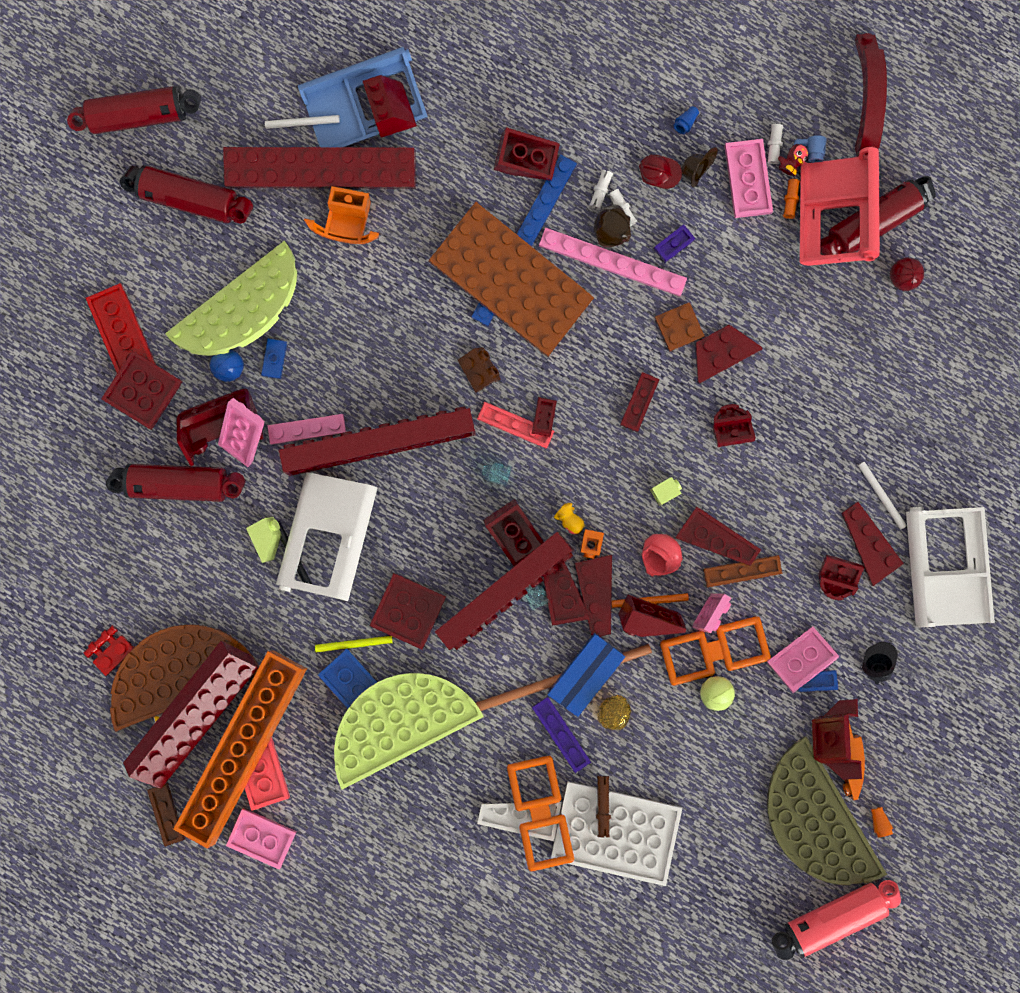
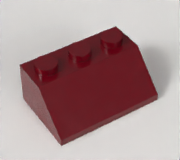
M382 75L363 80L381 138L417 126L402 82Z

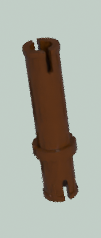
M597 776L598 814H596V819H598L597 837L604 838V836L606 838L610 837V776Z

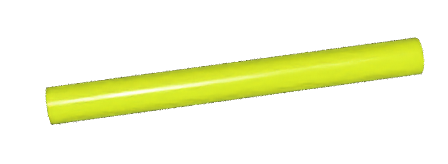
M392 636L318 644L315 645V651L324 652L393 643Z

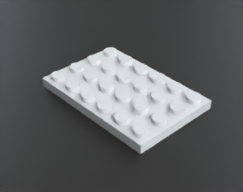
M567 781L560 815L562 814L566 817L574 854V861L568 864L666 886L682 807L609 790L610 837L606 838L604 836V838L597 837V787ZM559 823L551 859L566 855Z

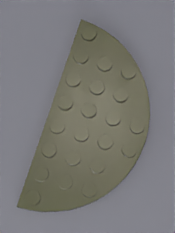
M806 736L802 737L783 754L772 773L768 787V818L778 845L800 869L827 883L837 885L869 883L886 876L887 873L822 763L814 760L813 747Z

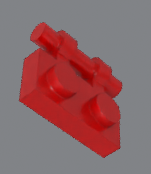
M113 625L108 630L105 629L101 636L95 642L92 641L88 645V649L83 652L88 658L93 653L98 656L93 661V664L105 676L110 674L124 660L127 654L134 649L132 644L123 635L117 639L113 637L118 631ZM108 641L111 645L103 652L100 647Z

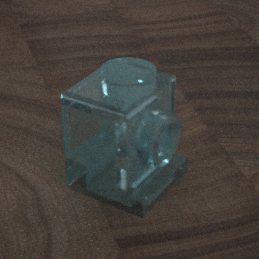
M493 462V465L485 464L482 475L485 476V481L507 486L512 466L508 465L507 469H505L504 465Z
M542 585L535 588L530 586L526 589L528 593L525 597L532 611L550 602L549 599L544 600L543 598L546 593Z

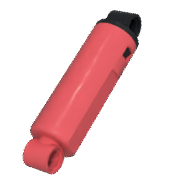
M892 880L881 882L878 888L873 883H868L784 924L786 932H778L772 938V944L777 957L782 960H789L796 951L802 959L888 917V908H896L901 903L898 885Z

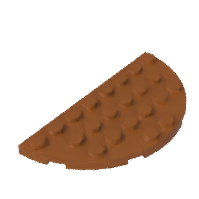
M187 624L155 632L139 642L127 654L116 672L111 688L110 708L115 732L163 713L220 641L251 655L258 668L259 665L242 643L231 635L213 627Z

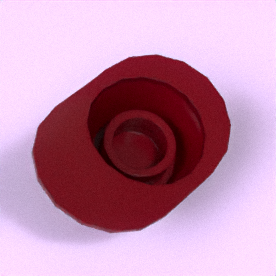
M651 154L646 156L639 164L642 180L648 185L670 189L675 187L682 178L681 166L671 158Z

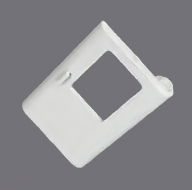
M306 473L276 582L280 590L290 592L291 589H297L340 600H349L377 487L314 473ZM309 529L326 531L342 536L328 587L295 580L306 534Z
M922 507L910 508V512H906L915 626L935 627L995 623L984 507L922 511ZM961 517L963 519L967 568L957 571L931 572L928 564L925 520L929 518Z

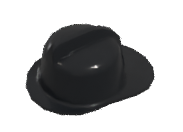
M879 642L868 647L862 663V669L871 680L875 681L876 685L879 682L887 681L892 676L898 658L896 648L888 642Z

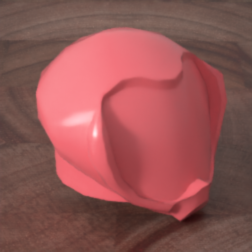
M653 534L644 542L642 558L646 573L653 577L654 575H667L679 569L683 559L681 547L675 539L667 534Z

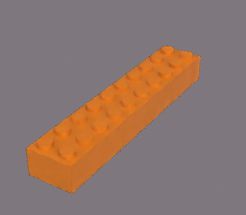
M274 650L267 651L173 830L207 849L215 845L307 670L306 667Z

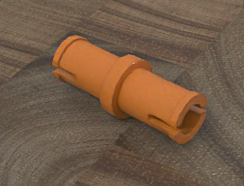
M798 179L788 180L787 195L784 196L785 209L783 217L786 219H794L796 216V206L800 199L798 196L800 180Z

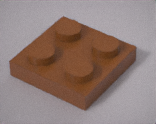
M690 302L654 317L669 352L705 337Z

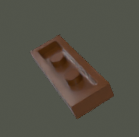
M165 783L161 789L157 787L148 789L147 792L164 847L183 841L185 836L173 830L179 817L168 783Z

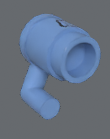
M811 136L808 139H796L794 145L802 144L807 147L808 162H823L827 138L824 136Z

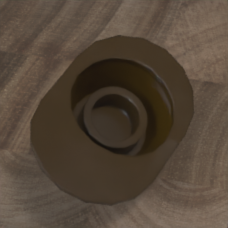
M716 147L711 148L705 155L693 154L683 163L681 167L682 175L691 181L692 188L697 186L702 175L715 161L718 153Z

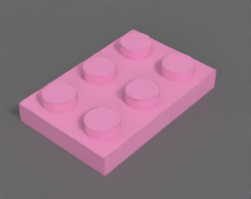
M811 627L767 661V663L791 692L794 693L836 661L839 655L818 631Z
M243 808L226 846L280 870L297 831Z

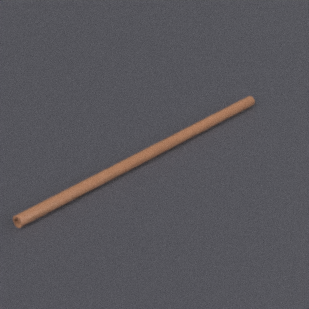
M649 644L623 652L626 657L621 663L652 653ZM561 674L476 702V705L480 711L551 688Z

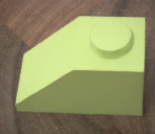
M268 517L246 528L262 563L274 560L281 538L279 523L274 517Z

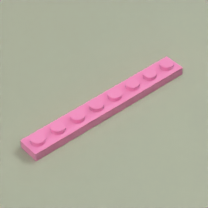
M545 228L539 247L679 297L687 280L686 277Z

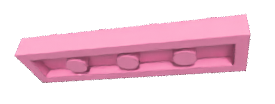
M344 414L267 425L271 445L338 435L346 432Z

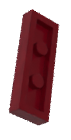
M643 372L641 373L620 426L635 432L639 431L660 379Z

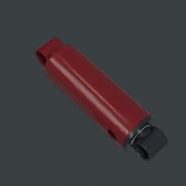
M177 85L87 99L83 101V107L72 109L68 115L67 123L75 131H82L87 127L92 134H101L186 120V113L193 114L198 110L201 96L193 89H188L182 94ZM186 99H193L195 101V104H188ZM74 116L81 117L83 122L77 121Z
M133 165L129 166L120 178L121 187L128 192H135V196L138 199L225 224L231 220L240 224L245 223L253 210L252 202L246 197L237 198V193L232 189L148 165H143L140 168Z
M930 176L920 177L915 181L907 180L879 197V237L923 211L927 207V202L936 197ZM860 210L833 226L829 230L828 236L821 239V255L853 253L860 250Z
M129 463L125 468H115L106 480V487L112 493L123 492L126 498L222 502L226 496L237 498L245 485L243 475L233 472L227 476L226 470L222 467Z

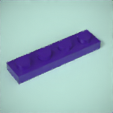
M548 696L532 706V709L575 773L591 763Z

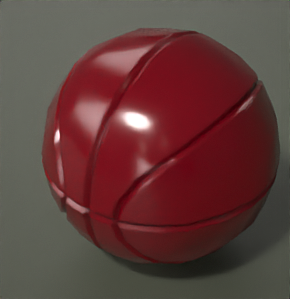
M905 257L899 259L891 267V283L901 291H910L917 288L924 279L923 265L915 258Z

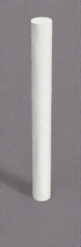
M331 115L265 121V128L340 123V116Z
M862 462L859 464L858 467L899 529L905 528L907 526L866 463Z

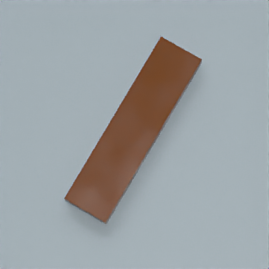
M779 555L755 559L751 566L737 562L703 569L707 588L783 574Z

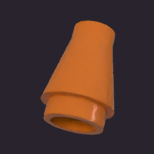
M883 807L871 809L874 833L877 834V837L892 835L893 826L887 818Z

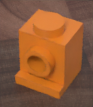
M584 530L580 553H584L583 557L594 559L595 556H600L604 533ZM589 541L594 542V548H588L587 544Z

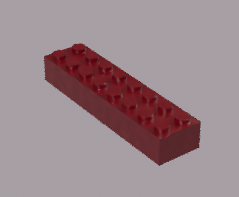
M556 532L437 629L435 633L448 650L453 648L456 650L460 649L469 642L467 640L469 636L471 638L475 637L483 630L481 626L495 621L498 618L496 615L498 612L503 613L512 607L514 599L518 601L528 593L527 589L530 586L535 588L543 581L542 576L545 574L547 576L551 575L558 569L556 566L561 561L565 563L572 558L573 547L560 532Z
M220 641L123 762L128 776L161 789L256 672L258 666L251 655Z

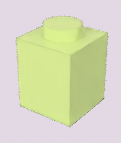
M672 477L650 489L659 506L682 494L680 492L682 489L677 479L673 480Z

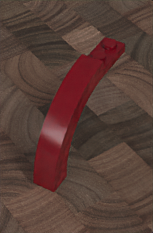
M870 33L856 34L855 38L863 75L862 113L855 144L857 157H859V151L866 147H875L879 150L886 112L887 70L884 50L879 49L876 36Z

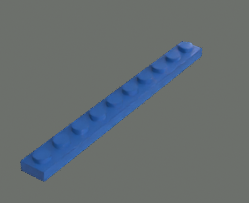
M561 154L555 164L552 180H546L517 233L530 246H533L577 165L576 162ZM479 303L471 318L488 327L494 314Z

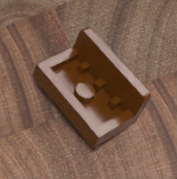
M483 347L474 348L458 359L475 393L501 380L498 369L493 366L489 359V353Z

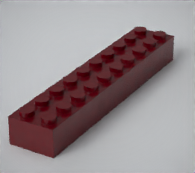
M223 147L224 186L227 188L331 189V186L344 189H416V150L411 147Z
M465 406L454 409L455 412L450 413L439 411L435 413L436 416L432 417L421 415L416 417L417 420L413 421L402 419L397 421L398 424L395 425L384 423L378 425L379 428L371 430V427L359 429L360 432L353 434L352 431L343 432L340 437L333 438V435L324 436L321 441L306 440L302 442L303 445L295 446V444L284 445V449L279 450L283 473L293 476L476 436L470 408L466 409Z

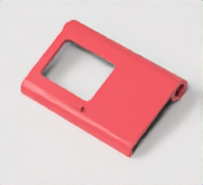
M866 147L859 151V157L814 163L804 161L801 165L800 263L811 266L875 260L880 255L879 150L875 147ZM860 207V250L853 253L821 255V212L826 209Z

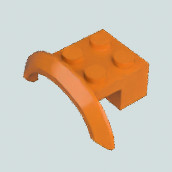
M331 186L327 203L329 214L325 228L316 224L314 220L304 219L310 230L316 234L343 243L366 244L379 237V233L372 231L364 235L371 205L369 193Z

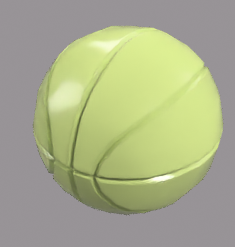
M721 676L710 677L702 684L700 697L704 705L714 711L725 710L733 703L735 690L731 682Z

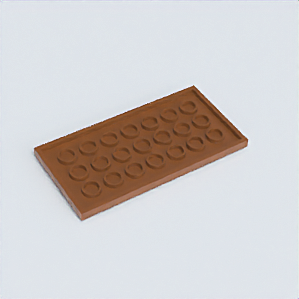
M477 202L472 205L428 261L546 357L551 354L594 299L590 293Z

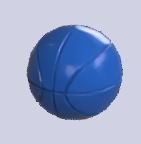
M230 349L229 353L212 355L209 367L215 378L223 382H230L241 376L244 362L239 353Z

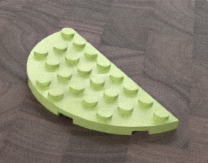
M283 241L165 333L167 337L181 349L190 351L192 354L206 356L229 353L230 349L238 346L244 347L261 337L278 321V315L284 306L287 307L295 290L297 282L295 257L287 243Z
M408 673L392 676L377 682L359 695L348 708L339 725L334 746V761L341 790L483 718L482 712L462 689L440 677Z

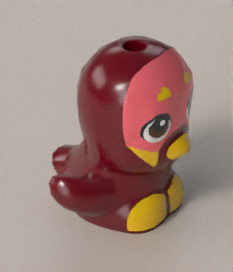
M802 144L793 145L786 159L779 156L778 160L781 163L779 164V169L787 175L795 176L798 172L797 167L801 166L808 156L807 148Z

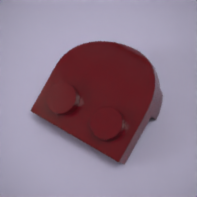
M728 404L719 409L713 421V433L717 447L755 441L756 436L751 422L752 416L748 410L745 411L739 408L737 404Z
M826 554L819 571V584L822 591L833 600H844V598L850 595L853 596L858 590V582L863 573L864 566Z

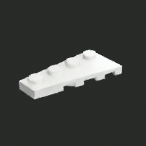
M562 802L549 805L551 817L560 814ZM514 803L481 804L477 824L521 834L520 824L530 822L532 819L529 809L517 811ZM557 824L528 830L529 836L554 841Z

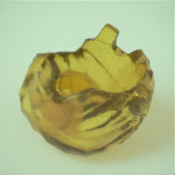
M620 694L604 699L597 713L599 723L605 729H623L630 718V704Z

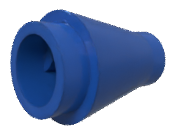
M691 106L675 119L674 129L683 135L690 132L699 114V110Z

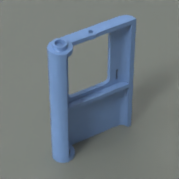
M404 47L298 85L309 117L340 116V123L313 125L320 147H347L380 135L375 119L369 121L365 119L356 92L357 88L364 86L363 80L379 75L389 77L404 72L414 98V104L410 107L415 122L428 117L409 61H412L409 49L405 50Z

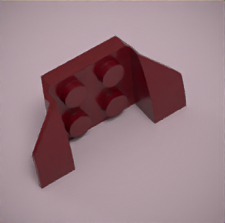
M857 699L839 700L824 716L812 719L814 760L826 764L843 780L862 779L861 761L851 760L849 718L858 717Z

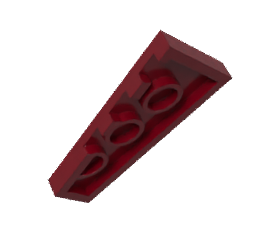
M859 502L854 503L842 512L871 586L876 585L904 564Z
M699 507L694 509L675 537V539L749 566L752 565L761 551L760 548Z
M612 555L575 563L583 602L590 616L588 624L591 636L594 632L600 637L610 635Z
M561 561L556 565L558 569L551 575L547 576L545 574L543 576L552 626L590 619L566 563Z

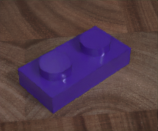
M683 224L657 244L654 250L666 263L694 242L696 238Z

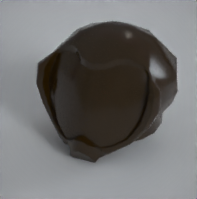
M620 205L607 206L597 214L594 221V233L599 245L615 247L629 241L631 237L630 216L625 214L624 209Z

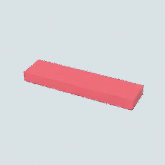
M484 402L477 417L479 421L547 449L554 433L552 430L550 437L532 434V421L487 402Z

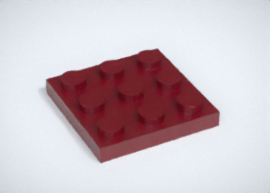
M132 350L101 399L152 430L183 381Z
M393 573L370 626L423 650L446 596Z

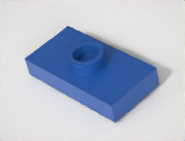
M267 340L262 377L281 379L287 348L286 341Z
M837 670L821 671L800 687L798 692L838 690Z

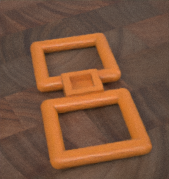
M754 616L720 625L716 630L718 640L707 642L703 631L661 641L660 646L671 685L675 686L713 676L715 674L713 662L724 659L728 671L769 661L771 655L760 617ZM754 625L762 655L732 662L725 632ZM698 639L706 669L677 677L669 647Z
M544 756L509 764L507 771L515 809L517 811L529 809L532 821L522 823L519 826L528 870L532 872L572 863L574 861V854L566 817L562 814L551 817L549 808L550 804L561 801L553 758L551 756ZM546 764L553 796L522 802L516 771ZM559 823L566 855L535 862L528 830Z

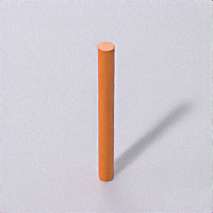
M688 593L640 598L654 604L689 601ZM625 599L611 600L612 608L622 607Z

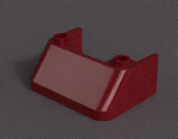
M248 389L234 391L184 410L177 415V443L190 466L194 465V455L204 453L209 441L220 438L227 404L232 398L243 403L247 409L258 415ZM262 431V433H261L260 440H261V439H264V438H263V431Z

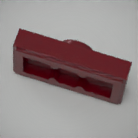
M538 397L532 434L551 436L557 404L556 400Z

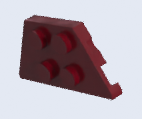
M727 325L695 343L698 384L763 350L762 346L731 325Z

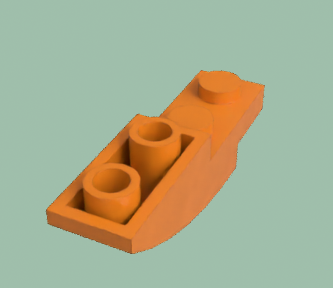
M849 723L851 760L861 761L862 779L844 780L843 790L846 796H849L852 800H858L864 780V747L861 736L852 734Z

